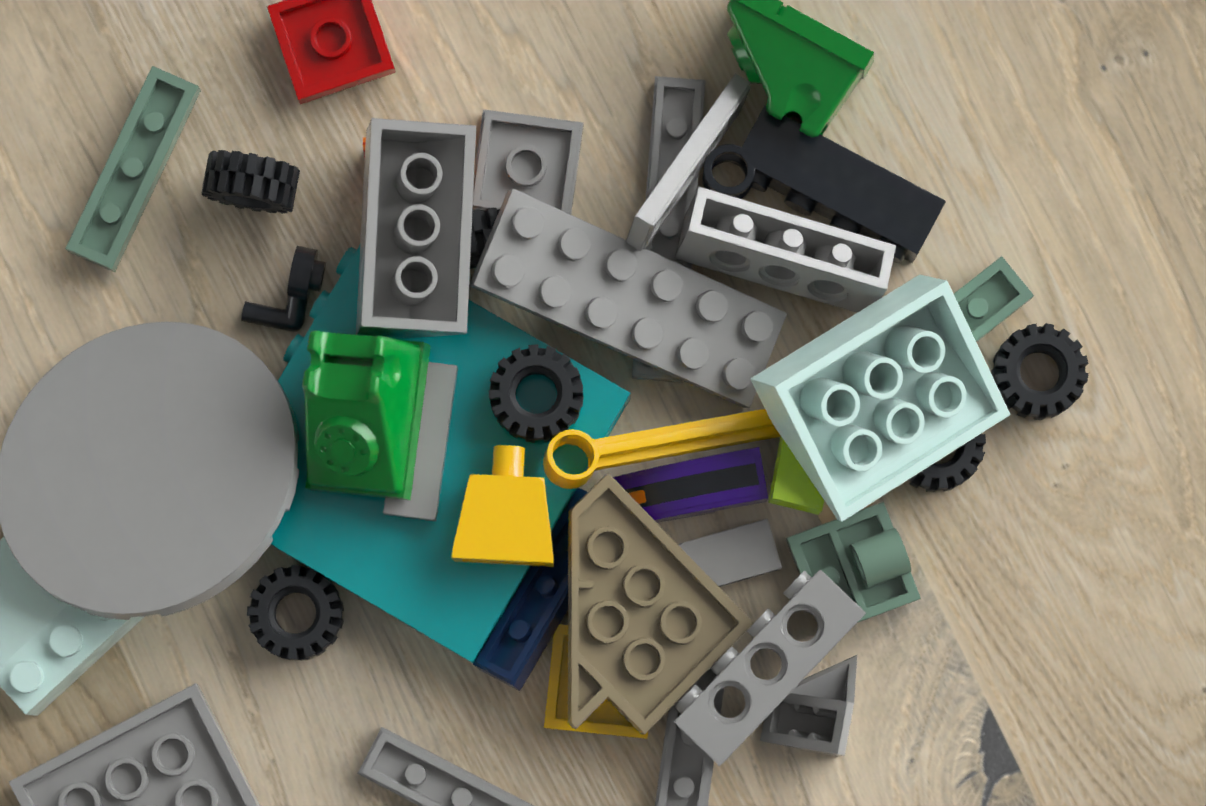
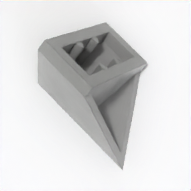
M857 655L803 679L764 720L760 741L834 756H845L854 707Z

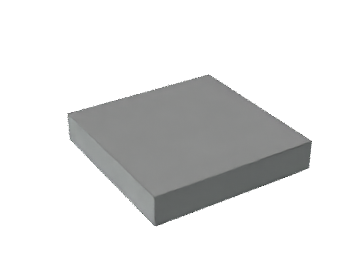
M483 109L474 169L472 211L478 209L479 211H485L488 208L494 207L497 210L500 209L507 191L515 189L571 215L584 123Z

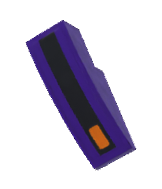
M759 447L677 462L613 477L657 523L711 514L718 510L764 503L768 500Z

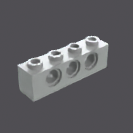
M698 187L684 216L674 259L858 313L882 298L885 294L896 245Z
M821 569L813 577L806 571H803L783 592L790 601L780 612L775 615L768 608L747 630L754 639L740 653L732 646L713 665L711 670L717 675L714 681L704 691L695 684L674 706L681 713L674 723L719 766L726 761L866 614ZM805 611L814 616L818 628L816 635L811 640L801 642L790 636L787 630V621L793 613ZM761 649H771L781 659V670L773 679H760L751 670V658ZM728 686L738 688L745 697L744 710L740 715L733 718L720 715L714 705L717 692Z

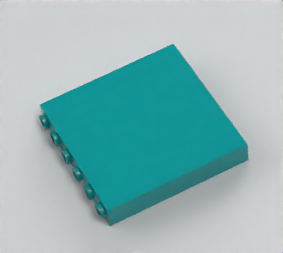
M360 245L357 249L349 247L336 269V273L341 277L331 293L324 290L319 295L309 314V317L315 320L304 337L300 334L294 337L283 357V361L288 364L278 382L287 395L296 418L299 432L297 460L299 476L290 509L284 512L278 527L271 536L273 541L270 545L307 567L314 569L329 580L467 661L474 663L531 566L454 562L452 559V549L469 476L471 474L492 475L494 446L524 447V477L544 478L551 532L577 489L561 488L553 484L546 476L543 469V458L551 441L537 440L535 443L526 442V439L513 437L497 422L489 400L490 379L492 373L496 372L498 363L503 357L505 359L512 355L511 351L519 347L520 350L529 348V345L538 344L539 348H547L549 345L469 299L466 334L419 338L388 337L397 340L425 342L431 345L429 362L457 365L458 367L436 522L384 515L385 498L319 492L306 489L305 396L302 383L304 370H307L311 363V356L307 350L310 332L314 330L356 335ZM571 359V363L574 367H577L580 373L584 399L576 423L569 427V430L582 431L592 439L609 437L629 403L631 393ZM539 374L524 378L516 390V400L520 407L533 414L546 412L554 405L557 398L555 384L548 377ZM565 444L559 446L553 452V460L556 466L563 472L576 475L587 471L588 457L581 448Z

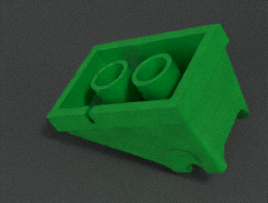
M729 0L727 11L733 26L727 32V36L733 46L731 50L741 71L744 70L749 82H751L750 84H762L768 98L767 112L779 120H782L784 116L801 119L802 125L799 131L810 137L815 138L819 134L823 135L860 79L866 77L874 62V52L789 5L787 7L783 6V2L780 0Z
M316 330L310 332L307 350L311 356V363L309 368L304 370L302 383L305 396L306 489L319 492L411 500L431 345L425 342L397 340L384 336L339 334Z

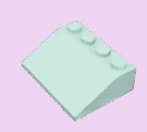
M920 274L750 378L771 422L837 520L841 522L1011 415L948 281Z
M5 537L0 540V687L26 715L38 716L145 616L131 617L130 620L109 619L91 615L84 610L59 601L28 575L12 554Z

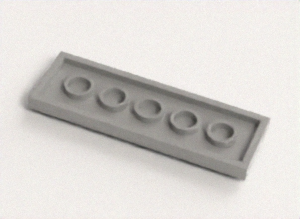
M510 189L506 193L469 284L472 288L743 408H750L756 394L750 378L765 370L787 315L786 312L647 249L639 251L626 243L625 239L515 189Z

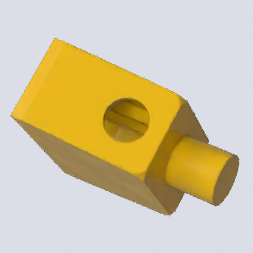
M494 446L492 475L471 474L469 476L452 549V559L454 562L554 567L544 478L524 477V447Z

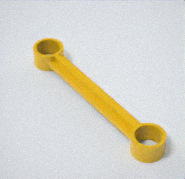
M765 409L599 439H592L588 434L579 430H565L555 435L549 443L543 458V469L553 484L565 489H575L586 484L596 470L772 439L781 435L771 422ZM565 444L581 448L588 457L587 471L576 475L563 472L556 466L553 460V452L559 446Z

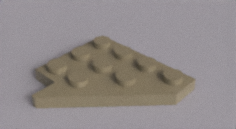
M608 473L568 511V724L573 729H577L607 699L640 734H646L754 622Z

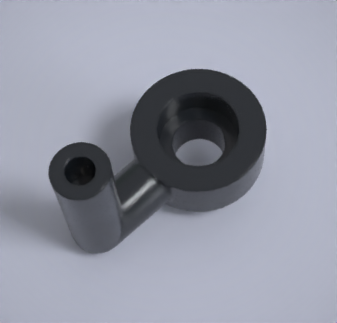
M302 246L296 247L289 275L288 298L285 309L245 301L241 321L291 332L300 330L304 324L311 290L320 292L323 283L326 262L317 260L318 250Z

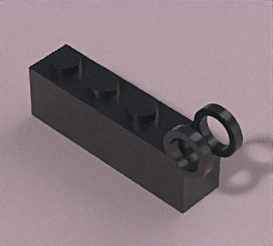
M764 105L742 147L734 144L721 145L712 150L707 156L702 177L705 189L743 200L749 194L751 188L766 192L769 187L786 196L784 203L804 215L811 216L814 211L830 219L829 226L896 245L893 262L899 264L902 263L903 259L911 263L914 262L946 203V200L820 134L815 138L799 131L802 124L786 116L782 120L773 117L767 112L766 105ZM731 162L743 170L745 179L737 186L726 187L714 179L712 170L721 163Z

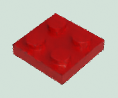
M284 0L267 6L300 105L396 73L372 0Z

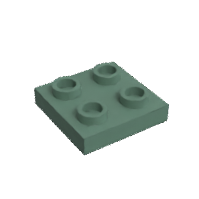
M884 502L862 509L842 522L836 519L786 538L799 576L803 571H806L813 577L821 569L866 612L857 623L921 599L911 574L912 569L907 551L898 531L892 525Z

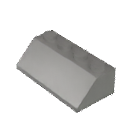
M371 118L366 130L356 335L419 338L463 335L467 333L476 126Z

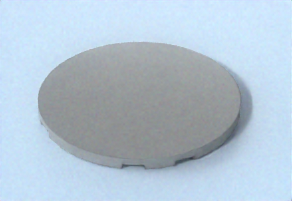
M181 322L144 323L115 330L89 341L59 361L38 381L18 408L4 438L0 451V525L12 554L28 575L53 597L95 616L122 620L156 614L167 616L207 601L237 581L258 561L272 543L273 539L271 536L278 527L284 512L290 509L299 476V469L297 468L299 432L289 399L278 380L264 362L250 349L237 340L204 326Z

